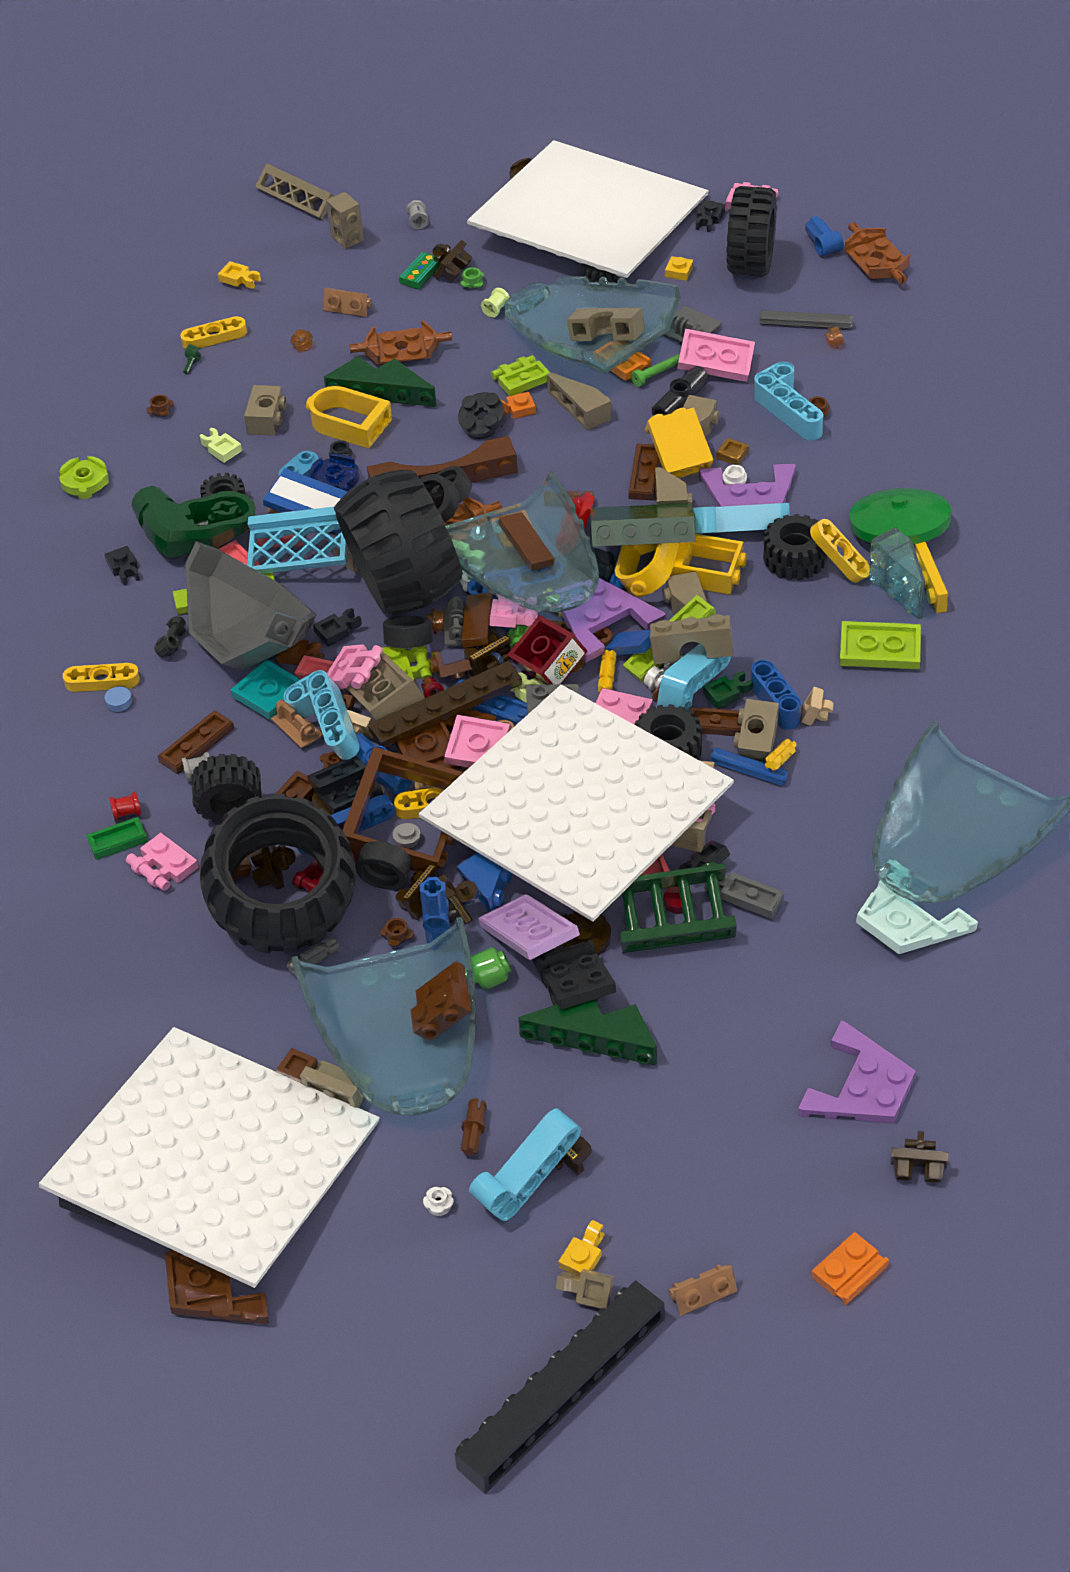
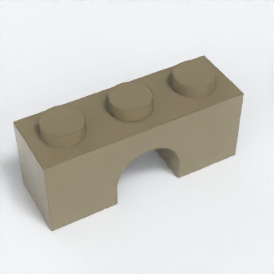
M579 308L567 318L570 341H592L595 337L603 334H612L613 341L636 340L645 331L642 308Z
M716 614L698 619L688 617L680 621L671 622L661 620L650 624V640L654 664L677 662L681 659V647L688 642L702 644L706 650L707 659L734 656L730 615L722 616Z

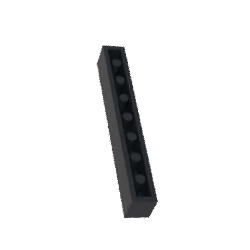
M636 1280L628 1288L623 1287L606 1309L601 1308L584 1330L579 1329L562 1351H556L550 1357L548 1364L539 1373H533L526 1381L525 1386L517 1394H511L494 1416H488L480 1425L479 1430L470 1439L466 1438L458 1445L454 1453L457 1470L486 1494L665 1319L664 1302Z

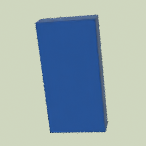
M650 630L618 633L605 647V650H614L616 655L645 653L651 647Z

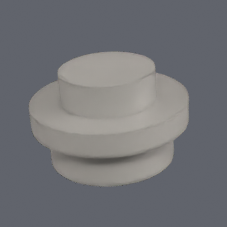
M412 823L400 824L393 831L394 842L398 846L407 849L415 847L421 837L420 829Z

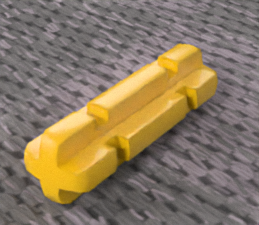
M604 650L602 654L600 679L598 681L599 693L602 688L613 689L612 683L614 681L616 652L614 650Z
M785 739L766 757L765 767L776 771L796 752V742Z

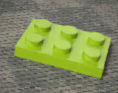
M842 621L840 666L920 669L921 624Z

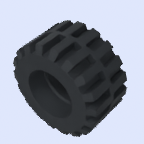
M794 514V516L784 515L783 518H776L774 523L768 524L767 529L764 531L763 559L765 566L769 567L771 573H776V576L780 578L786 577L788 580H792V578L803 580L804 577L811 578L813 574L821 572V568H824L826 565L827 554L817 545L810 533L812 525L818 522L817 519H810V516L807 515L799 516V514Z
M668 704L666 707L658 705L655 709L649 708L646 710V713L639 715V720L635 721V726L700 760L702 753V727L698 717H694L692 711H685V707L682 706L677 708L672 704Z
M223 753L216 757L210 756L207 757V761L202 760L199 762V766L193 770V807L206 820L211 819V822L214 823L221 822L223 816L234 807L239 808L248 799L259 796V798H262L260 770L258 767H255V763L252 760L247 761V757H238L237 754L232 753L230 755Z

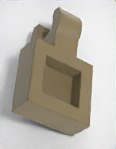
M586 1269L581 1271L580 1277L562 1272L561 1276H557L556 1289L577 1293L575 1303L606 1309L610 1304L614 1276Z

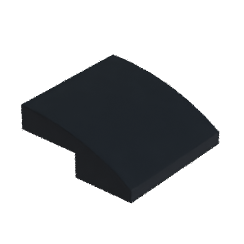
M354 756L349 760H342L312 773L307 778L322 803L331 814H335L352 806L366 765L358 757ZM377 783L371 798L383 795L382 787Z

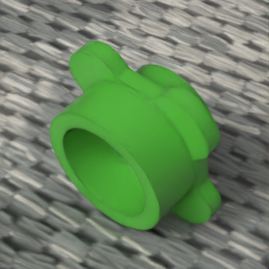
M478 268L465 269L462 273L463 281H461V286L468 288L483 286L482 278H484V273Z

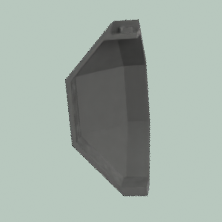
M196 542L185 563L189 634L223 665L244 670L291 648L306 637L317 615L284 585L217 548Z

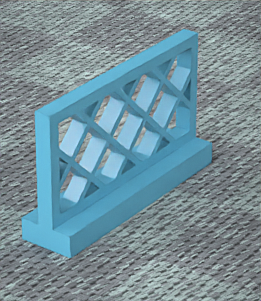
M334 507L249 516L250 539L247 565L264 574L347 564L348 546L342 532L334 539L328 535L332 530H340ZM307 533H318L310 542L304 538ZM294 535L286 544L280 541L283 536ZM270 538L262 547L256 544L257 539ZM323 538L327 539L330 543L322 550L315 546ZM297 542H303L305 546L300 551L295 553L291 550ZM276 543L281 549L271 556L266 551ZM335 546L340 549V556H327ZM311 549L317 553L310 560L302 558ZM286 552L293 556L287 562L280 563L278 561ZM262 555L268 559L263 565L255 566V561Z

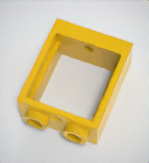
M695 534L696 542H681L678 546L671 576L696 571L703 590L731 595L734 585L739 584L741 577L740 568H744L746 565L747 553L743 552V542ZM692 556L730 562L731 566L729 572L725 573L690 567L689 564Z

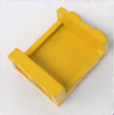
M679 408L673 411L672 414L665 416L657 414L647 421L645 431L646 434L650 433L663 467L662 469L677 478L699 473V469L711 467L713 457L694 408L687 410L686 408Z

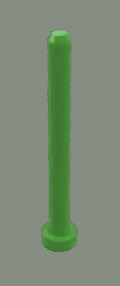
M680 353L643 371L639 369L632 371V382L635 386L640 387L645 384L646 379L678 365Z

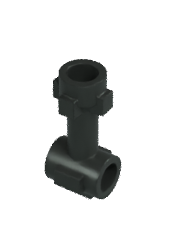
M174 616L168 620L166 625L169 629L166 637L162 636L157 640L154 650L159 657L171 656L177 651L179 646L177 636L181 637L186 631L184 629L186 621L180 616Z

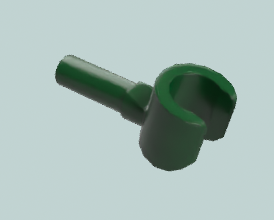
M191 344L186 347L184 354L188 358V362L183 370L184 374H189L193 363L201 359V354L198 352L199 347Z

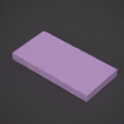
M526 894L478 919L481 928L529 960L580 935L575 924Z

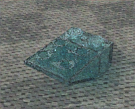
M894 527L871 540L869 578L874 584L879 585L886 591L889 597L900 603L908 613H911L920 620L923 614L925 579L912 540Z

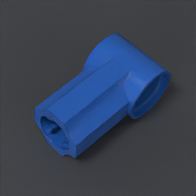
M815 216L810 218L809 222L805 224V231L814 241L815 249L819 256L843 249V239L838 230L832 231L823 219Z

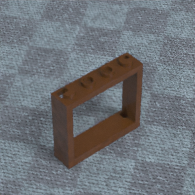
M373 747L342 830L350 843L352 853L359 855L364 844L379 841L358 835L357 833L380 772L443 790L449 787L464 772ZM442 831L433 856L398 847L404 850L411 858L412 867L410 870L425 871L429 864L437 865L439 870V867L445 868L449 854L445 850L447 845H453L455 838Z

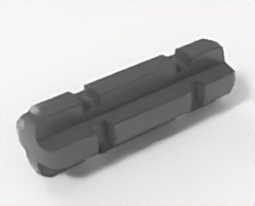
M329 937L322 941V945L317 944L301 953L298 959L295 957L288 961L286 964L291 975L298 976L305 971L304 968L310 969L325 960L328 954L333 955L340 950V946L335 938Z

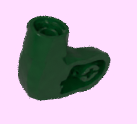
M156 486L140 489L133 497L131 504L133 512L147 538L159 552L170 559L190 554L196 542L214 548L221 547L249 529L248 517L255 516L256 511L253 500L235 491H221L179 504L175 503L161 488Z

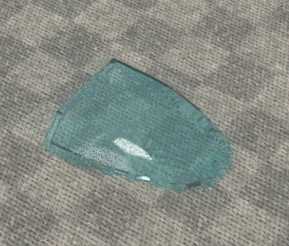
M558 277L555 284L547 285L539 281L515 292L506 300L504 314L507 321L520 334L551 356L575 366L606 374L670 330L680 301V293L677 285L638 279L636 284H627L625 278H620L618 283H610L606 277H601L599 282H589L587 277ZM579 308H642L645 331L636 340L613 341L612 334H603L595 337L592 341H570L567 318Z
M553 472L548 473L545 482L524 502L446 526L458 555L461 569L489 593L508 603L538 612H564L583 605L595 593L599 580V570L595 553H592L590 546V537L586 536L583 520L578 518L575 504ZM522 512L555 558L554 565L530 571L499 526V517Z
M933 720L905 761L904 770L899 779L895 780L892 794L889 800L887 799L885 810L882 819L879 821L873 843L872 858L876 874L889 890L908 900L937 903L955 899L1001 874L1040 844L1070 812V795L1047 797L961 754L941 732L939 723Z
M462 917L456 918L455 924L431 943L339 965L325 967L301 962L297 956L291 957L302 996L322 1040L348 1079L370 1103L388 1113L415 1116L436 1111L458 1096L466 1084L471 1071L476 1028L473 968ZM457 961L465 966L472 1012L432 1041H428L413 1033L410 1009L417 1005L415 990Z

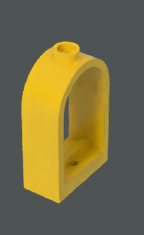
M331 386L320 389L306 401V410L310 411L311 423L317 432L368 449L392 421L390 401L345 387ZM330 408H344L367 415V418L359 425L321 412Z
M679 543L622 545L615 568V575L627 592L634 597L649 595L658 590L669 579ZM656 550L652 561L643 570L636 573L640 556Z

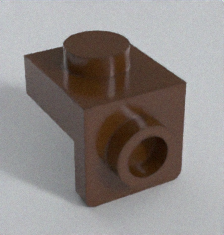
M440 651L431 652L432 658H429V665L432 673H436L437 677L442 678L450 675V679L453 680L466 676L465 671L471 670L469 659H462L443 665Z

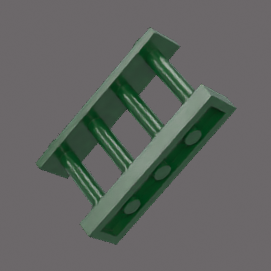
M709 862L701 867L640 875L621 894L628 928L620 932L622 954L736 937L737 924L735 916L724 914L718 881L725 880V863ZM707 883L713 917L699 921L695 917L690 885ZM679 887L685 921L671 925L667 923L662 889ZM650 891L656 925L651 928L642 929L638 924L633 893Z

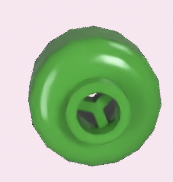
M493 947L471 956V967L467 969L472 984L479 983L481 988L485 990L506 982L509 978L508 972L512 971L504 951H498Z

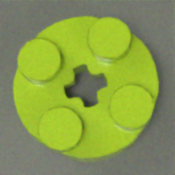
M87 456V460L79 461V457L73 458L63 464L59 471L61 488L68 494L77 495L80 499L90 498L93 493L101 490L109 483L105 463L99 458Z

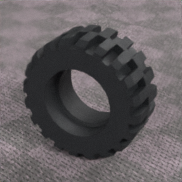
M739 186L735 188L729 212L726 247L727 269L734 275L763 277L769 273L773 256L777 217L776 192L772 188Z

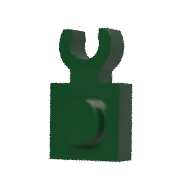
M744 671L736 673L731 680L725 675L704 685L703 694L719 709L739 700L740 693L750 692L753 689V681L744 682Z

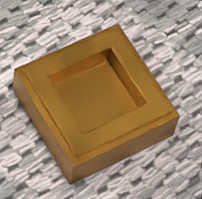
M727 438L716 452V459L739 465L749 452V445Z

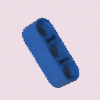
M758 660L754 662L751 666L752 691L760 701L779 703L778 725L783 729H795L801 721L800 698L771 661Z

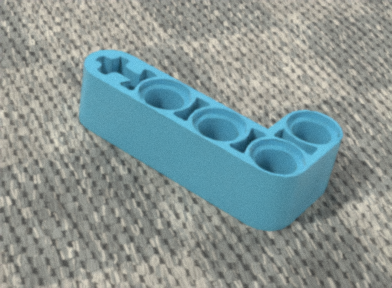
M778 362L755 375L754 399L804 439L812 441L822 437L823 412L794 390V366L791 363Z
M789 503L692 508L695 516V534L765 530L769 523H774V519L783 518L784 515L790 516Z
M702 644L697 645L665 671L660 683L657 706L663 705V707H666L668 704H672L677 708L679 706L685 707V711H689L692 705L693 694L724 670L732 656L707 659L704 646Z
M317 670L287 688L284 693L285 702L302 718L316 713L325 742L340 759L349 760L358 753L359 742L340 688L325 671Z
M555 1108L551 1110L495 1177L489 1172L481 1173L471 1183L469 1193L500 1220H509L519 1211L577 1141L581 1134V1127L560 1109Z

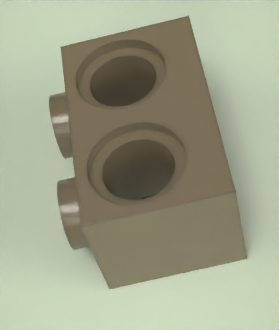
M346 192L327 199L331 237L344 249L364 241L359 203Z

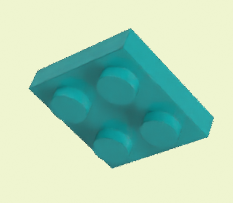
M266 659L231 689V695L234 699L271 720V717L277 714L276 703L279 700H284V693L287 688L301 679Z

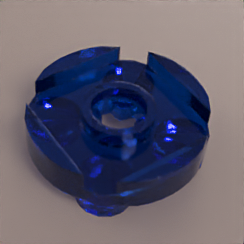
M330 454V458L322 460L321 457L312 464L310 469L312 479L347 492L358 483L360 478L359 468L355 464V460L345 454Z

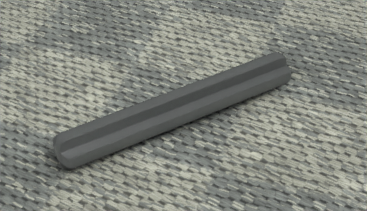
M763 310L760 313V323L765 325L851 329L853 317L852 315Z

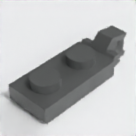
M733 872L731 875L725 874V880L718 881L721 900L771 919L784 899L783 891ZM704 883V889L708 891L707 883Z

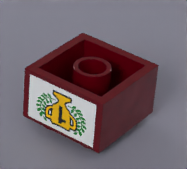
M539 615L507 656L523 673L531 678H536L545 684H562L587 653V649L574 634Z

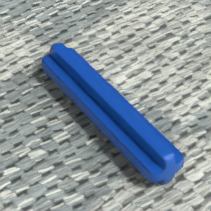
M714 748L710 756V761L714 762V764L781 786L786 783L788 778V771L778 768L776 771H772L771 768L767 769L763 762L720 748Z

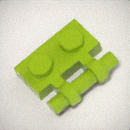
M533 355L528 357L522 356L517 358L516 362L508 365H499L498 369L490 372L492 379H498V384L508 396L522 393L546 383L547 374L550 373L540 361H536Z
M425 645L414 647L411 650L390 646L382 648L383 652L413 681L414 679L422 678V681L425 682V678L432 677L429 661L426 658L428 652ZM416 661H417V665H416V666H411V667H410V663H411V662H416Z

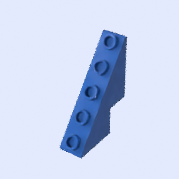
M478 852L457 866L462 882L472 881L479 888L477 899L489 912L502 906L506 883L509 884L512 879L510 871Z

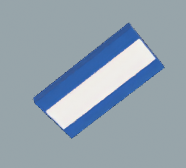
M284 468L264 497L263 506L281 513L334 507L347 491ZM340 529V530H332L331 532H334V533H336V534H340V533H341V529Z

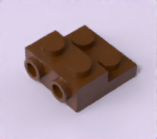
M455 961L415 990L417 1005L410 1009L413 1033L428 1041H432L472 1012L465 966Z

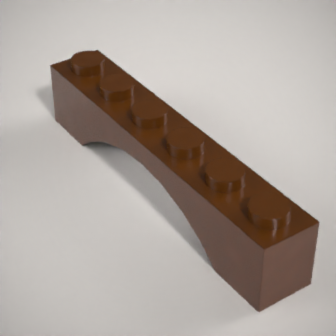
M505 436L486 440L469 454L446 463L413 466L390 461L367 466L368 478L390 471L412 470L421 479L429 474L436 475L445 468L459 466L471 482H477L518 473L517 455L510 437Z

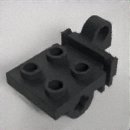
M592 940L566 948L561 944L532 959L541 975L542 983H544L546 989L548 988L553 1006L558 1004L560 1009L617 992L613 978L597 953H595Z

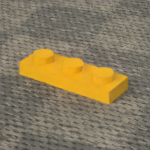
M926 542L915 544V554L911 555L913 568L919 571L921 586L926 587L928 603L933 604L936 613L947 612L948 592Z

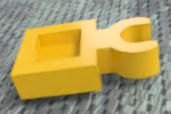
M231 261L218 273L220 282L236 287L242 283L247 288L254 289V281H261L259 272L249 271V267Z

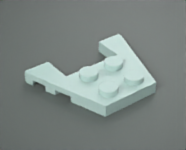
M896 862L890 864L888 872L885 876H882L878 887L874 893L870 894L856 918L857 924L898 954L976 931L978 921L960 908H957L938 921L899 893V891L912 883L913 875Z

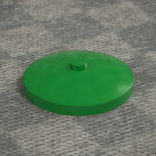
M894 488L882 490L861 498L851 507L849 512L850 529L860 539L873 544L885 546L918 544L941 535L951 523V507L942 496L923 489Z

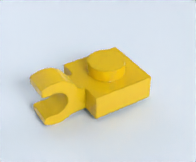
M592 1220L585 1231L583 1240L573 1237L558 1261L559 1268L580 1277L583 1269L593 1271L602 1257L601 1249L597 1248V1246L604 1237V1233L601 1232L603 1225Z

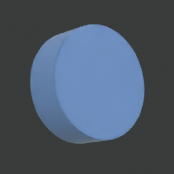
M114 687L108 690L105 694L107 708L114 712L128 709L132 704L130 691L125 687Z

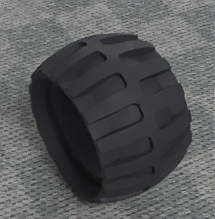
M396 470L368 478L349 490L334 506L335 516L349 551L371 595L384 614L406 613L426 607L446 595L462 579L463 572L452 539L433 499L414 471Z
M273 794V796L263 798L257 796L248 799L239 808L234 807L223 816L220 825H216L210 833L201 858L200 884L203 898L211 916L220 928L228 932V935L233 940L243 946L247 944L253 946L259 952L284 951V954L296 952L298 948L306 945L310 947L324 938L326 931H333L339 924L352 899L355 886V862L345 833L338 827L335 819L324 809H317L311 801L301 797L296 799L286 797L285 794ZM275 845L296 847L314 857L324 873L318 885L303 898L286 904H265L246 896L233 882L234 872L246 856L263 847Z

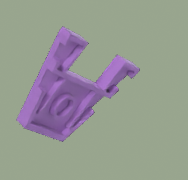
M796 464L773 465L774 482L724 485L722 468L699 469V477L701 482L706 484L707 491L715 499L717 507L785 503L792 478L796 473Z
M600 578L559 597L557 603L568 629H571L572 634L587 649V653L582 658L585 663L602 655L605 650V646L593 633L628 615H631L646 630L650 629V624L657 623L666 618V614L663 611Z
M841 1021L831 1040V1047L858 1056L838 1098L808 1088L798 1108V1115L809 1117V1114L825 1115L826 1119L846 1116L855 1117V1121L894 1123L915 1079L916 1070L848 1023Z

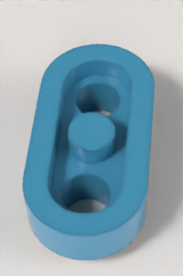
M303 451L279 470L278 475L280 476L284 468L310 477L319 469L318 455L311 451Z

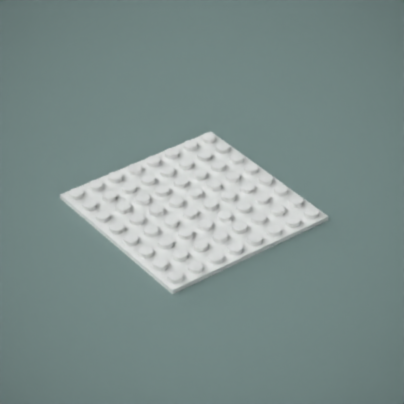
M553 140L467 220V224L481 230L490 231L498 236L513 239L519 243L534 246L540 250L555 253L557 256H563L578 263H584L596 269L614 273L619 277L627 278L708 195L709 190Z
M560 685L419 813V817L591 921H594L734 784V780L567 687Z
M173 1027L39 1182V1188L255 1288L378 1124L380 1117L360 1108H354L342 1100L329 1097L310 1086L306 1087L269 1068Z

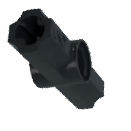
M696 366L691 368L682 378L671 381L670 390L652 407V415L663 414L665 416L672 414L673 411L679 408H683L688 396H695L709 382V375L704 371V368Z

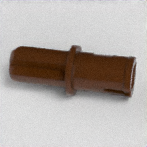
M478 1098L468 1101L466 1120L462 1122L461 1126L463 1137L460 1149L466 1156L478 1153L480 1138L486 1128L483 1122L487 1103L481 1100L480 1108H477Z

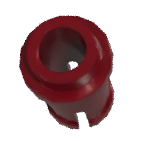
M432 677L424 679L426 684L421 683L425 698L444 690L443 686Z

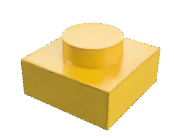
M671 256L665 269V277L687 281L693 269V260Z

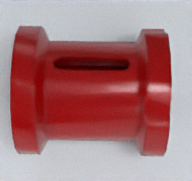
M136 791L132 792L129 796L121 798L109 797L114 821H118L119 817L136 813L137 816L141 815Z

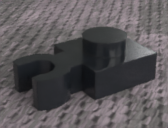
M704 200L697 211L695 229L699 230L701 226H707V232H711L712 223L718 224L725 212V204Z
M128 546L104 554L113 575H119L124 586L127 585L126 578L129 576L135 577L136 581L140 580L137 562Z
M350 608L345 610L341 617L334 613L313 624V629L316 635L329 646L349 636V629L359 628L362 625V620L360 616L354 618V609Z
M711 840L704 845L702 852H695L690 856L692 860L684 863L678 869L701 867L709 862L722 864L723 860L731 854L725 845Z

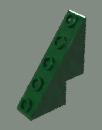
M358 356L323 376L325 388L340 386L392 403L437 406L435 387L395 358L376 369Z
M593 999L564 1009H560L557 1004L518 1017L520 1037L526 1040L547 1042L554 1046H566L583 1052L607 1055L615 1059H627L643 1065L657 1064V1046L636 1004L602 1015L596 1000Z

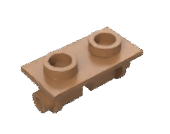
M324 288V311L367 317V307L370 308L372 305V299L368 298V294Z
M279 700L276 703L277 714L271 717V720L301 749L323 736L309 720L296 714L295 710L285 700Z
M718 1264L715 1268L699 1274L698 1279L694 1280L692 1277L678 1284L673 1283L672 1288L668 1289V1293L672 1301L676 1300L679 1315L682 1316L737 1292L732 1266H721Z

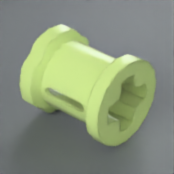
M495 288L491 296L481 302L483 313L488 317L495 318L499 314L500 309L510 303V296L504 289Z

